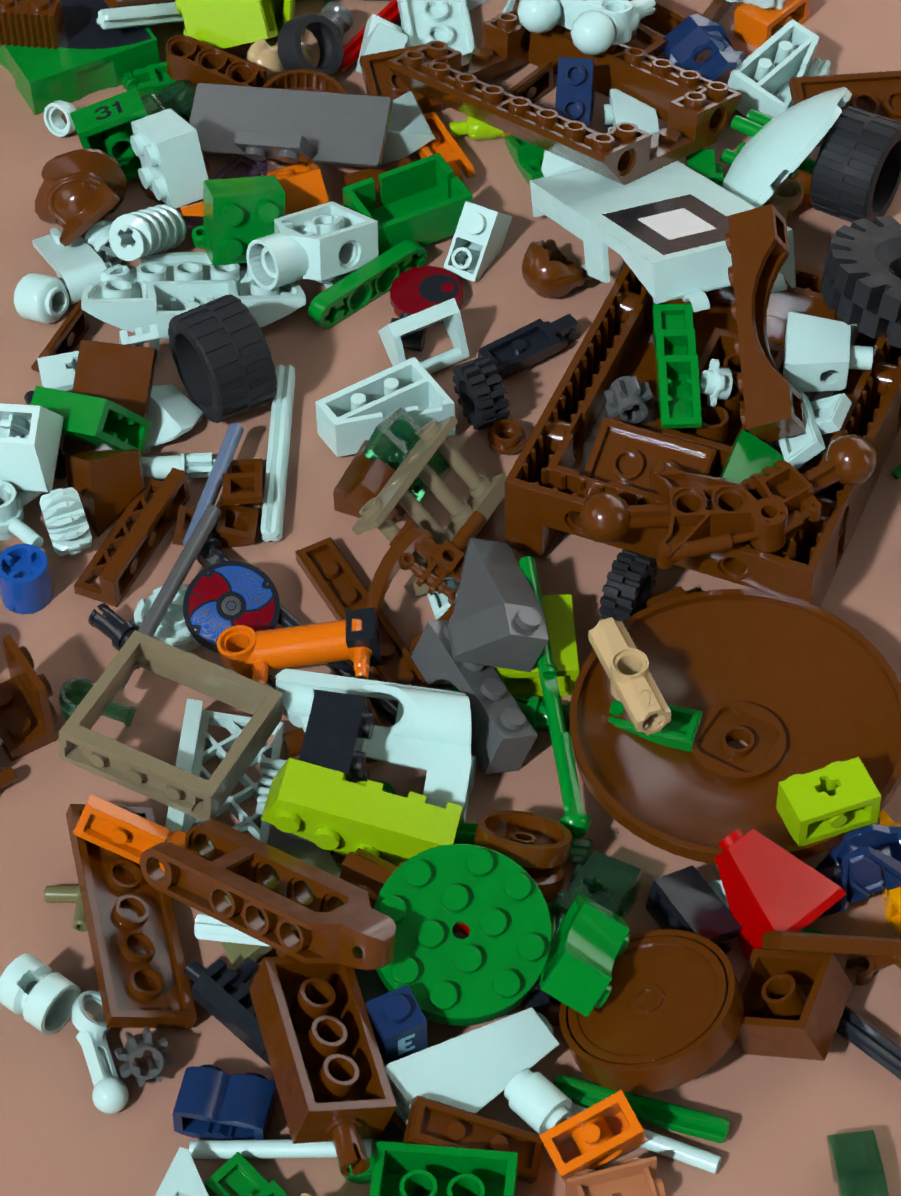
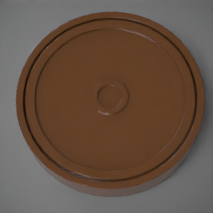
M661 929L645 931L630 936L625 951L614 961L612 980L609 983L612 985V989L601 1008L597 1009L594 1007L589 1016L586 1017L561 1002L559 1012L561 1031L579 1069L590 1080L613 1091L622 1090L623 1093L645 1094L680 1086L700 1076L715 1065L726 1054L738 1036L744 1018L745 1006L742 990L733 967L722 949L709 939L692 932Z

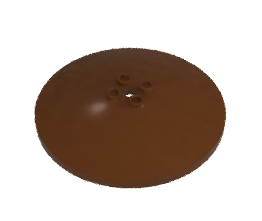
M719 589L673 597L643 609L623 621L636 648L644 652L648 657L649 672L665 702L702 711V719L691 752L649 741L615 727L612 723L608 722V716L631 721L625 708L621 716H614L609 712L611 702L618 700L611 694L610 679L594 649L583 664L576 679L570 705V739L575 763L590 793L610 816L631 833L653 846L684 858L717 865L714 856L722 851L718 842L737 828H740L743 834L754 829L798 859L809 858L839 845L846 833L798 848L776 809L779 782L795 774H806L825 768L830 763L836 761L844 762L859 757L881 794L880 813L890 801L901 780V684L894 670L872 642L857 629L841 618L812 604H803L757 590ZM739 739L746 742L748 746L742 749H735L730 747L727 742Z

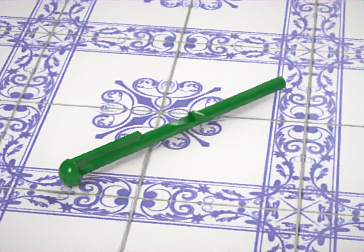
M526 556L519 560V566L542 607L548 633L535 559ZM549 639L537 659V665L565 816L559 820V823L570 830L573 838H580L589 831L592 821L591 817L584 813L570 733L566 730L557 682V666L553 660Z

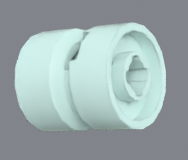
M30 953L22 954L15 958L0 977V1003L18 1016L23 1015L26 1022L45 1035L56 1033L69 1022L72 1015V1005L81 994L80 987L58 972L53 973L52 968Z

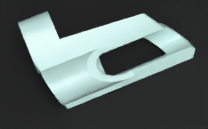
M287 668L276 675V690L283 692L282 710L288 720L294 726L302 728L304 732H306L313 703V689L398 701L395 725L391 727L374 725L372 737L370 740L364 739L361 752H366V758L427 771L423 795L427 796L425 803L446 808L447 802L461 805L463 807L459 821L465 822L469 794H471L476 771V756L471 755L470 701L466 693Z

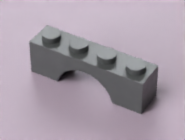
M449 620L428 621L411 655V659L429 686L454 684L459 692L466 693V696L469 697L472 732L471 753L473 756H476V761L484 774L519 771L538 736L492 666L453 661L447 630Z

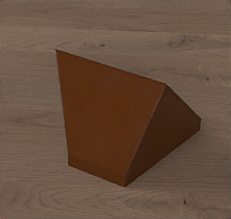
M141 450L66 452L64 454L68 488L73 487L78 492L86 519L99 537L145 487Z

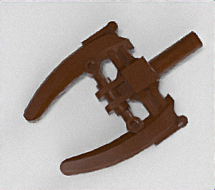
M474 511L450 543L445 540L441 544L431 540L433 535L428 530H417L414 527L415 521L408 519L389 544L391 547L381 560L374 574L368 592L366 608L374 607L376 615H378L385 594L399 569H410L415 573V577L418 578L416 584L419 587L425 583L430 587L428 590L430 595H433L436 591L448 597V602L451 606L436 621L450 620L458 589L452 590L444 580L455 579L460 583V573L465 555L463 551L467 547L470 538H474L485 524L486 517L482 513ZM415 551L426 558L427 568L414 562L412 554ZM423 631L412 638L410 642V649L414 651Z

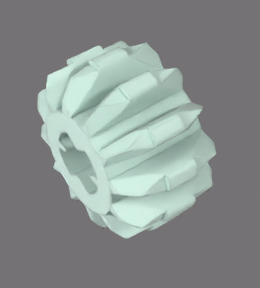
M73 487L59 488L41 496L39 504L54 552L59 556L74 555L82 552L81 550L90 548L93 541L78 492Z

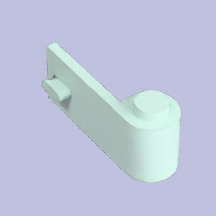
M56 227L50 229L51 234L34 239L32 243L33 247L55 270L57 278L66 286L69 295V305L71 306L81 300L86 285L88 283L98 284L101 281V273L112 267L109 261L104 263L101 257L81 236L70 246L65 247L59 242L63 230L59 231Z

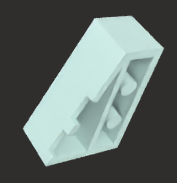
M415 357L315 402L317 433L336 457L357 454L365 440L374 443L381 449L418 442L420 439L418 433L428 422L434 419L440 422L451 416L455 417V403ZM455 427L448 436L455 435Z

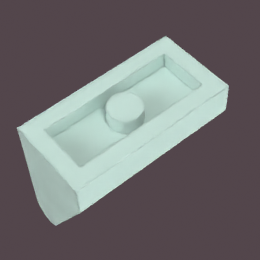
M455 298L397 320L378 330L392 366L406 361L402 337L441 321L445 325L454 348L419 363L429 374H432L470 357L461 313Z

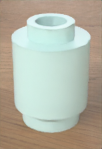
M528 1068L523 1069L509 1081L504 1090V1097L509 1100V1107L538 1134H542L572 1117L570 1112L572 1101L540 1072L533 1073Z

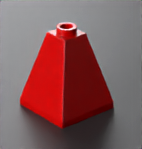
M737 828L718 842L722 851L714 857L731 914L742 927L738 938L743 955L747 961H749L753 949H762V936L766 931L800 932L847 895L842 887L754 829L743 834L740 828Z

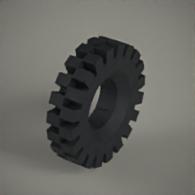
M892 216L875 217L874 223L865 218L852 221L851 227L844 225L836 231L835 236H832L820 283V294H824L823 301L827 307L837 310L836 316L847 325L860 323L858 331L873 339L887 333L889 334L887 344L901 348V224Z

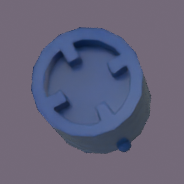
M16 544L0 553V594L2 602L10 611L19 614H33L45 608L53 597L47 556L37 546Z

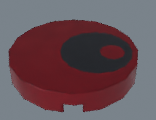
M420 266L406 270L394 279L390 288L391 305L394 307V312L398 317L400 313L415 314L452 298H455L459 310L463 304L462 283L455 274L440 267Z

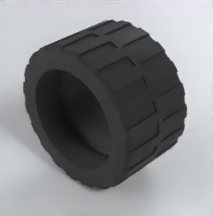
M854 106L845 108L829 129L819 150L810 184V202L812 207L817 211L849 222L865 218L874 223L875 217L884 216L892 203L901 181V122Z
M227 294L172 317L169 322L168 335L174 362L192 401L203 411L204 416L208 420L220 423L274 399L277 392V377L270 349L254 316H252L247 306L239 298Z

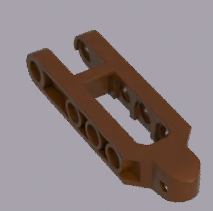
M209 819L191 827L187 831L185 838L186 847H190L194 853L174 843L164 841L145 850L141 854L140 870L144 879L151 887L305 964H341L356 969L369 970L382 968L393 962L396 936L395 922L389 916L370 908L368 891L222 822ZM207 836L211 840L214 849L210 847L207 841ZM159 861L163 864L165 873L160 868ZM272 867L277 871L280 881L274 876ZM305 882L311 888L313 897L307 892ZM225 895L229 896L231 905L226 901ZM339 898L343 901L344 905L340 906ZM258 909L263 913L265 922L260 918ZM292 925L297 929L300 940L293 933Z

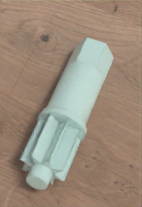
M212 452L141 457L144 480L147 477L165 479L172 468L186 471L187 478L209 477L216 460Z

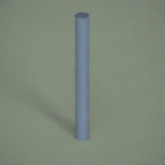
M232 423L228 427L184 537V547L207 506L215 505L223 485V474L228 472L244 431L243 427L237 423Z

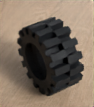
M482 356L456 365L453 368V382L456 384L454 389L455 393L459 396V399H457L459 406L462 405V413L464 417L468 418V423L470 426H473L474 430L479 431L493 426L499 420L508 419L510 411L507 408L509 400L505 397L507 392L505 387H502L501 382L503 380L501 375H497V368L495 364L492 365L490 358Z
M625 549L622 550V553L619 552L617 560H614L612 563L611 572L609 571L607 574V583L602 589L604 594L600 598L601 607L599 608L602 619L613 617L614 620L623 622L637 612L646 609L645 600L651 598V590L656 582L654 579L657 575L655 559Z

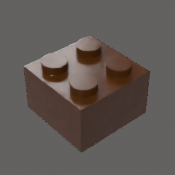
M753 949L739 983L745 1007L742 1026L735 1039L742 1051L749 1055L825 1061L853 987L833 953Z

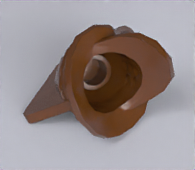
M84 148L58 155L48 161L43 167L41 175L44 181L35 199V212L40 220L62 226L63 231L59 242L65 247L70 246L83 233L88 231L90 227L103 221L107 214L115 212L123 202L127 189L125 172L116 158L101 150Z

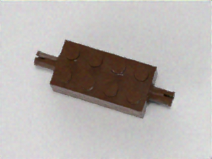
M293 930L295 936L300 940L298 931ZM276 949L278 957L263 958L249 992L293 1144L332 1141L340 1164L341 1174L349 1176L351 1173L349 1166L351 1165L353 1176H357L367 1171L370 1167V1160L366 1155L362 1139L380 1138L397 1105L354 968L341 964H305Z

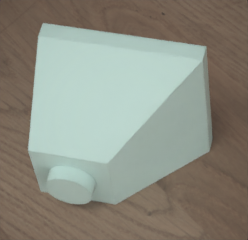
M412 91L393 100L381 164L405 158L435 139Z

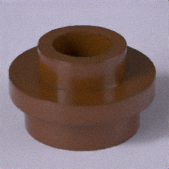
M502 419L493 424L488 432L487 442L490 449L502 455H511L523 449L526 443V435L518 422L511 419Z

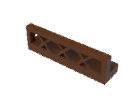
M172 468L163 482L147 477L144 481L145 487L127 506L74 584L76 594L115 607L119 606L176 520L179 505L185 506L190 499L186 471ZM151 493H155L147 505L146 500ZM135 523L131 530L128 531V527L130 526V524ZM113 550H117L113 557L110 559L109 555L111 554V552ZM99 577L101 588L90 584L94 578Z

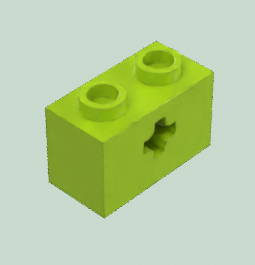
M856 757L844 762L836 761L830 763L825 768L806 774H795L779 782L776 809L796 846L799 848L877 823L881 794L860 758Z

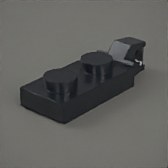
M570 313L551 323L538 319L479 348L478 358L482 356L490 358L492 365L495 364L497 368V375H501L502 380L567 347L569 343L579 336L578 322Z

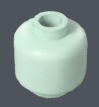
M30 273L22 277L14 291V305L18 314L24 319L49 324L59 320L67 311L69 295L66 286L60 279L49 275Z

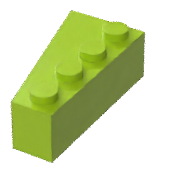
M288 758L272 780L261 820L274 825L280 831L293 833L315 843L319 848L334 851L345 857L349 852H354L360 848L398 866L399 863L406 862L411 857L425 850L454 844L463 806L447 802L446 808L425 803L427 796L409 791L406 798L383 791L382 783L368 779L367 782L352 783L345 781L343 772Z

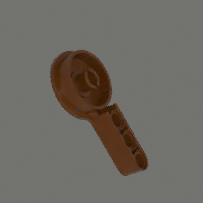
M176 35L171 37L166 43L167 73L169 77L196 89L198 83L346 94L342 86L335 79L319 71L308 69L289 70L267 81V69L190 36Z

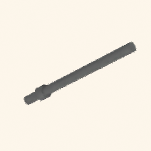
M207 506L140 625L138 632L150 637L154 636L221 515V510L217 506ZM130 677L128 678V680L125 682V684L122 686V688H121L119 691H121V690H123V689L125 688V686H126L127 682L129 681Z

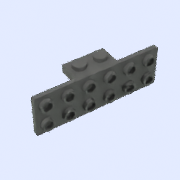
M198 83L189 124L197 130L202 153L242 156L258 161L278 159L286 163L302 161L379 168L382 163L393 100L390 97Z

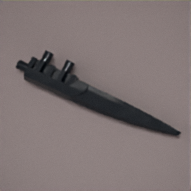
M246 957L235 969L228 970L226 963L219 958L206 969L196 959L191 960L184 968V973L195 982L192 986L191 997L271 1067L249 992L251 984L247 982L257 973L259 969L257 964L249 957ZM389 1120L381 1137L376 1138V1140L403 1143L405 1134Z

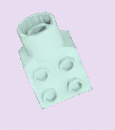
M332 201L274 219V234L250 242L247 248V265L254 281L265 290H271L302 279L315 280L317 282L333 281L335 276L353 273L379 256L378 221Z

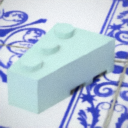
M791 19L741 62L738 67L734 68L730 73L727 85L728 88L742 93L741 101L736 110L746 117L749 111L754 109L774 118L792 107L789 81L792 77L807 76L820 37Z

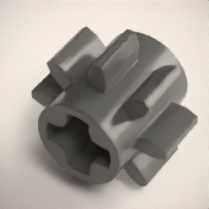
M636 376L620 377L611 384L610 390L604 391L607 400L605 406L610 419L619 415L622 423L636 424L646 418L648 410L654 409L651 400L653 393L649 383L644 382L639 385Z
M145 1026L142 1034L134 1036L127 1031L125 1033L127 1039L125 1048L115 1049L117 1059L127 1061L119 1068L121 1076L125 1078L133 1073L136 1076L139 1087H143L145 1080L153 1078L161 1082L163 1078L160 1072L163 1069V1065L173 1064L171 1055L161 1052L169 1045L167 1038L163 1035L154 1040L149 1026ZM144 1050H150L152 1056H145L144 1062L138 1063L136 1058L142 1057Z

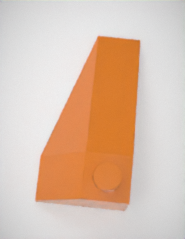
M300 162L267 173V176L275 175L285 191V216L329 202L320 168L314 162ZM203 199L179 207L183 216L203 217Z

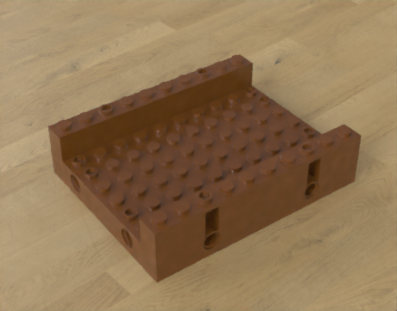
M625 263L505 480V543L509 547L542 557L556 530L590 539L585 535L579 521L580 511L587 499L601 492L617 494L626 501L627 505L665 504L661 495L613 481L606 483L582 476L604 417L610 419L605 406L607 400L604 391L610 390L611 384L620 377L636 376L639 385L648 382L653 393L651 400L654 409L648 410L646 418L641 422L629 425L716 449L718 456L711 476H721L735 440L741 430H744L740 418V410L744 408V397L737 383V374L741 372V363L734 347V338L738 336V329L731 312V302L735 301L732 286L705 292L710 303V309L693 312L699 380L701 373L709 369L711 359H718L719 367L731 370L733 377L731 394L726 400L717 399L716 406L710 407L707 404L706 394H702L700 391L701 428L661 429L652 314L653 304L655 303L653 302V297L627 263ZM796 264V288H791L786 281L787 290L771 293L767 308L766 333L770 353L782 376L788 312L842 321L836 316L837 310L827 307L823 301L824 294H820L823 271ZM682 298L658 304H691V302H684ZM859 332L854 345L873 347L872 370L849 369L846 388L841 391H834L832 395L845 393L852 402L840 431L821 435L826 448L797 469L803 474L823 463L831 443L840 436L855 434L871 442L876 451L877 465L873 475L867 481L857 485L848 486L837 481L816 493L814 496L822 506L820 520L811 522L805 519L803 525L786 534V543L778 551L770 553L761 552L755 549L749 540L733 544V548L679 560L674 565L803 604L821 606L901 428V348L887 344L889 334L885 333L873 339ZM817 392L803 393L809 398V401L812 402ZM619 415L615 418H611L612 420L621 422ZM773 441L767 442L769 446L783 456L780 446L777 447ZM669 527L629 528L627 534L620 540L606 545L656 559L657 546L668 534Z

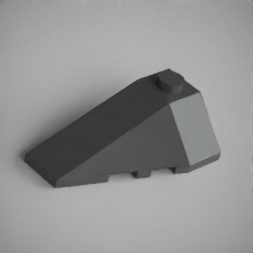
M470 538L460 573L459 589L454 599L453 614L447 628L453 661L530 672L549 641L542 607L507 543Z

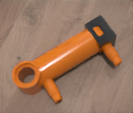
M374 607L346 611V620L254 631L248 626L236 625L224 630L218 636L216 642L224 668H230L247 678L252 676V680L261 684H268L269 671L351 660L355 671V678L368 679L370 666L382 665V633Z

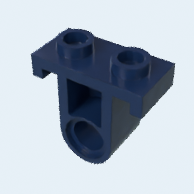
M558 57L555 111L562 117L571 121L582 122L587 128H590L594 106V59Z

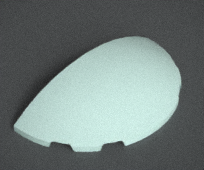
M846 87L826 91L803 100L778 114L744 145L733 161L723 181L722 188L756 208L761 207L775 192L773 185L777 187L790 173L794 172L829 131L842 113L841 108L850 100L852 93Z
M177 252L145 256L141 258L140 265L133 268L117 264L101 273V281L98 284L88 283L81 296V310L97 319L120 329H127L130 332H134L136 327H142L143 334L149 333V325L157 324L159 337L163 339H169L168 328L172 317L227 294L239 298L247 306L257 321L259 328L291 314L306 304L304 291L297 282L265 290L254 281L248 265L247 267L238 264L212 265L205 252Z

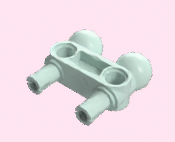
M520 0L517 14L520 24L532 33H546L551 31L557 24L570 29L574 46L584 54L597 55L605 52L611 45L629 42L632 37V31L636 30L639 21L655 12L653 6L656 3L655 0Z

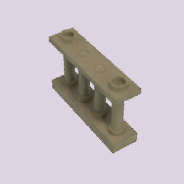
M454 416L440 422L434 419L419 431V441L379 494L360 509L359 514L361 518L352 530L358 535L377 527L391 542L401 529L388 515L396 504L399 503L422 530H428L433 535L431 540L437 544L444 543L445 540L450 543L474 511L482 513L486 517L487 522L505 497V480L507 476L501 473L489 479L486 476L481 477L446 438L458 423V420ZM436 451L470 487L468 490L470 496L466 502L462 503L428 465L429 460ZM417 476L451 513L449 518L452 521L446 529H443L408 490ZM415 551L412 554L414 562L427 568L426 558ZM412 572L413 574L404 585V588L413 598L428 593L430 587L425 583L419 587L416 584L418 578Z

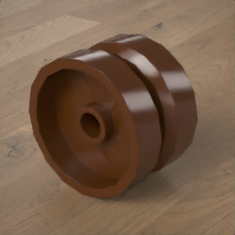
M498 810L482 814L477 820L474 836L475 845L497 851L520 865L535 881L542 892L546 904L558 900L561 896L566 875L562 864L569 858L573 838L570 830L553 819L530 812Z

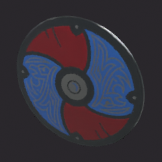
M223 561L202 570L189 584L183 600V616L190 634L203 647L219 653L216 644L218 636L227 628L245 625L254 631L275 629L280 615V599L272 580L256 566L241 561Z

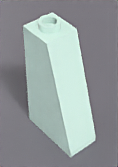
M531 1007L384 1065L397 1105L395 1111L407 1126L412 1099L419 1095L476 1114L500 1094L519 1071L526 1068L530 1069L559 1045L553 1036L552 1025L542 1014L536 1013Z

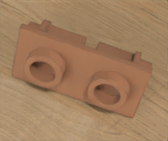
M653 1156L645 1159L633 1157L622 1161L618 1166L602 1170L586 1169L578 1172L571 1178H567L565 1196H665V1189L661 1178L656 1179L657 1157Z

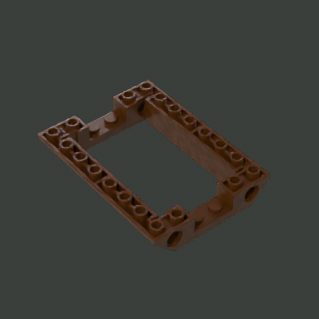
M518 9L498 14L497 17L483 22L481 48H475L472 52L463 56L462 52L448 47V44L445 42L431 41L426 46L416 50L405 51L403 55L388 60V68L410 90L623 185H627L715 143L742 97V93L728 88V85L723 82H713L701 77L697 71L685 70L673 65V62L670 60L658 59L648 55L641 48L619 44L611 45L601 54H584L574 46L570 29L557 24L551 31L546 33H532L520 24L517 14ZM558 57L594 59V91L608 97L609 89H618L656 109L657 118L666 121L667 128H663L651 135L638 129L635 124L623 122L611 128L607 133H599L587 128L582 122L571 121L558 115V112L555 110L539 107L525 97L514 96L505 92L500 86L489 85L483 81L528 62L539 67L550 59L553 61V73L557 74Z

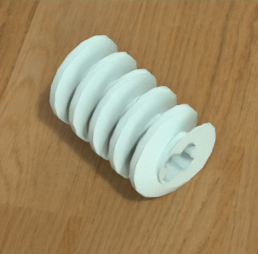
M159 204L154 207L134 211L117 217L111 224L109 243L117 257L125 261H134L179 246L185 239V221L174 207L167 204Z

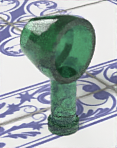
M81 677L70 678L63 683L59 692V706L65 721L69 719L95 683ZM111 701L102 713V716L125 723V726L130 727L137 708L133 706L127 707Z

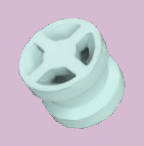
M107 220L100 221L88 229L85 241L101 257L104 263L109 261L112 266L121 263L123 259L116 256L109 243V231L113 222Z

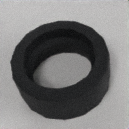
M312 13L287 21L280 30L277 40L278 55L286 71L308 69L332 76L340 68L343 59V42L336 26L325 16ZM305 28L312 32L320 48V59L316 68L308 63L301 49V37Z

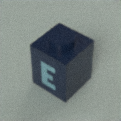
M408 984L366 1002V1010L375 1039L386 1065L427 1048V1020Z

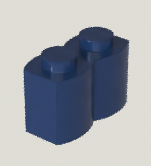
M214 1065L186 1067L172 1113L174 1131L188 1137L204 1140H266L277 1101L276 1083L259 1073L250 1072L230 1075Z

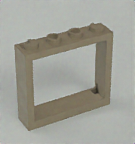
M135 630L60 729L59 758L199 820L214 819L281 721L283 692L275 690L267 684H261L242 676L230 668H223L200 658L194 653L183 651L164 643L156 637H150ZM137 666L253 715L209 780L91 730Z

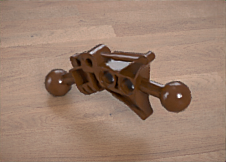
M855 434L840 436L830 444L825 461L803 474L797 471L790 463L778 460L773 463L772 467L762 469L761 473L753 474L750 478L744 479L741 484L728 482L726 478L688 473L662 463H654L650 467V485L663 497L665 504L627 505L626 501L617 494L601 492L592 495L584 502L580 511L579 521L587 537L603 544L620 540L627 534L629 528L669 527L668 534L656 549V564L661 569H668L679 560L733 548V544L749 540L751 545L761 552H775L786 543V534L803 525L805 519L811 522L820 520L822 506L814 496L816 493L837 481L848 486L867 481L873 475L877 465L876 451L871 442Z

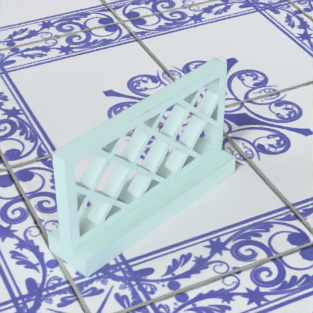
M187 698L176 767L209 780L211 774L202 764L215 756L222 761L227 754L225 750L232 747L252 717L202 710L203 701ZM279 722L271 734L274 735L273 742L260 750L250 766L257 762L260 764L261 757L271 755V758H280L285 722ZM208 725L227 728L232 736L217 743L207 732ZM206 744L209 747V749L204 751ZM245 773L240 780L245 789L232 797L229 796L215 817L230 810L241 822L232 828L241 832L248 830L255 839L267 844L269 823L261 820L262 815L259 814L249 817L238 804L251 796L256 800L259 796L268 797V795L258 793V788H270L271 786L261 785L259 781L254 783ZM266 776L264 778L273 779L274 777ZM168 807L165 827L170 829V832L180 830L187 833L191 827L203 821L197 818L193 819L188 814ZM261 822V829L256 824ZM211 840L208 841L210 847L214 849Z

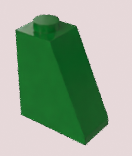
M36 386L30 405L42 406L64 417L61 437L107 450L140 449L142 457L152 421L108 399Z

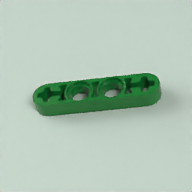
M413 239L401 241L319 293L310 303L308 308L309 318L323 329L334 327L390 291L394 279L402 272L414 267L424 266L428 255L427 250Z

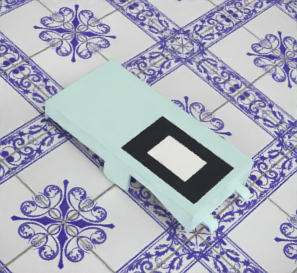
M675 161L627 185L620 184L587 168L530 180L533 217L546 215L583 241L585 265L581 266L587 271V275L604 283L611 282L608 256L609 247L620 254L653 297L655 304L682 298L684 302H691L693 312L710 309V303L705 292L731 286L728 277V267L732 266V260L725 243V233L729 231L728 216L756 208L679 161ZM788 226L789 256L778 273L771 293L787 290L786 281L791 288H796L793 229Z

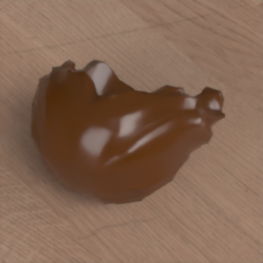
M548 239L546 242L544 240L531 242L524 254L522 262L524 281L536 294L544 298L553 299L565 296L574 288L583 286L585 280L591 279L584 268L579 267V265L574 264L572 261H567V258L558 250L555 241L552 239Z

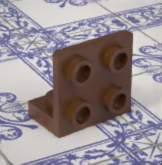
M9 635L3 638L11 679L0 683V744L11 761H14L56 741L53 723L58 722V717L53 705L49 701V697L53 696V691L47 677L43 673L37 675L33 669L35 666L28 649L25 646L18 647L12 636Z

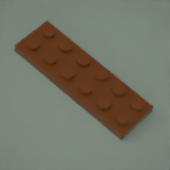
M70 804L66 812V819L106 1028H145V1026H149V1028H193L197 1020L194 1000L191 997L192 991L189 977L184 973L186 963L172 898L154 889L147 883L140 870V864L75 836L73 831L86 804ZM119 806L155 823L152 807Z

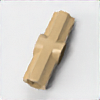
M613 617L600 620L593 629L589 630L588 639L610 679L612 696L622 702L637 732H644L646 735L660 732L667 723L671 722L672 714L649 672L648 657L644 652L636 648L622 621H616Z

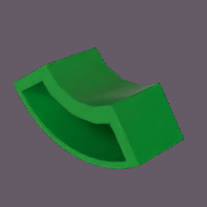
M579 892L551 943L548 959L541 973V990L586 1017L589 1016L594 1007L597 1009L601 1008L612 989V985L609 983L612 980L614 961L623 954L630 940V936L627 935L630 929L625 920Z

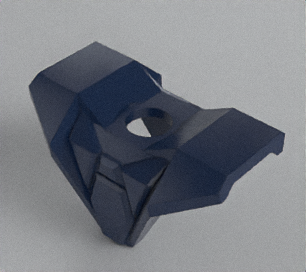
M698 14L688 16L663 38L666 40L665 54L667 59L673 62V65L685 70L697 71L701 77L713 82L728 69L738 67L746 59L743 51H735L722 25ZM711 50L706 60L696 63L698 56L702 52Z
M870 824L844 835L839 845L815 870L842 887L847 895L818 918L845 911L852 903L868 898L871 895L870 892L874 894L885 890V887L891 890L901 886V827Z

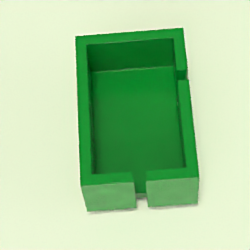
M440 153L379 174V208H376L375 181L372 177L342 188L344 207L378 221V255L383 254L405 239H413L419 245L425 246L454 235L465 201L473 203V195L458 176L454 177V171Z

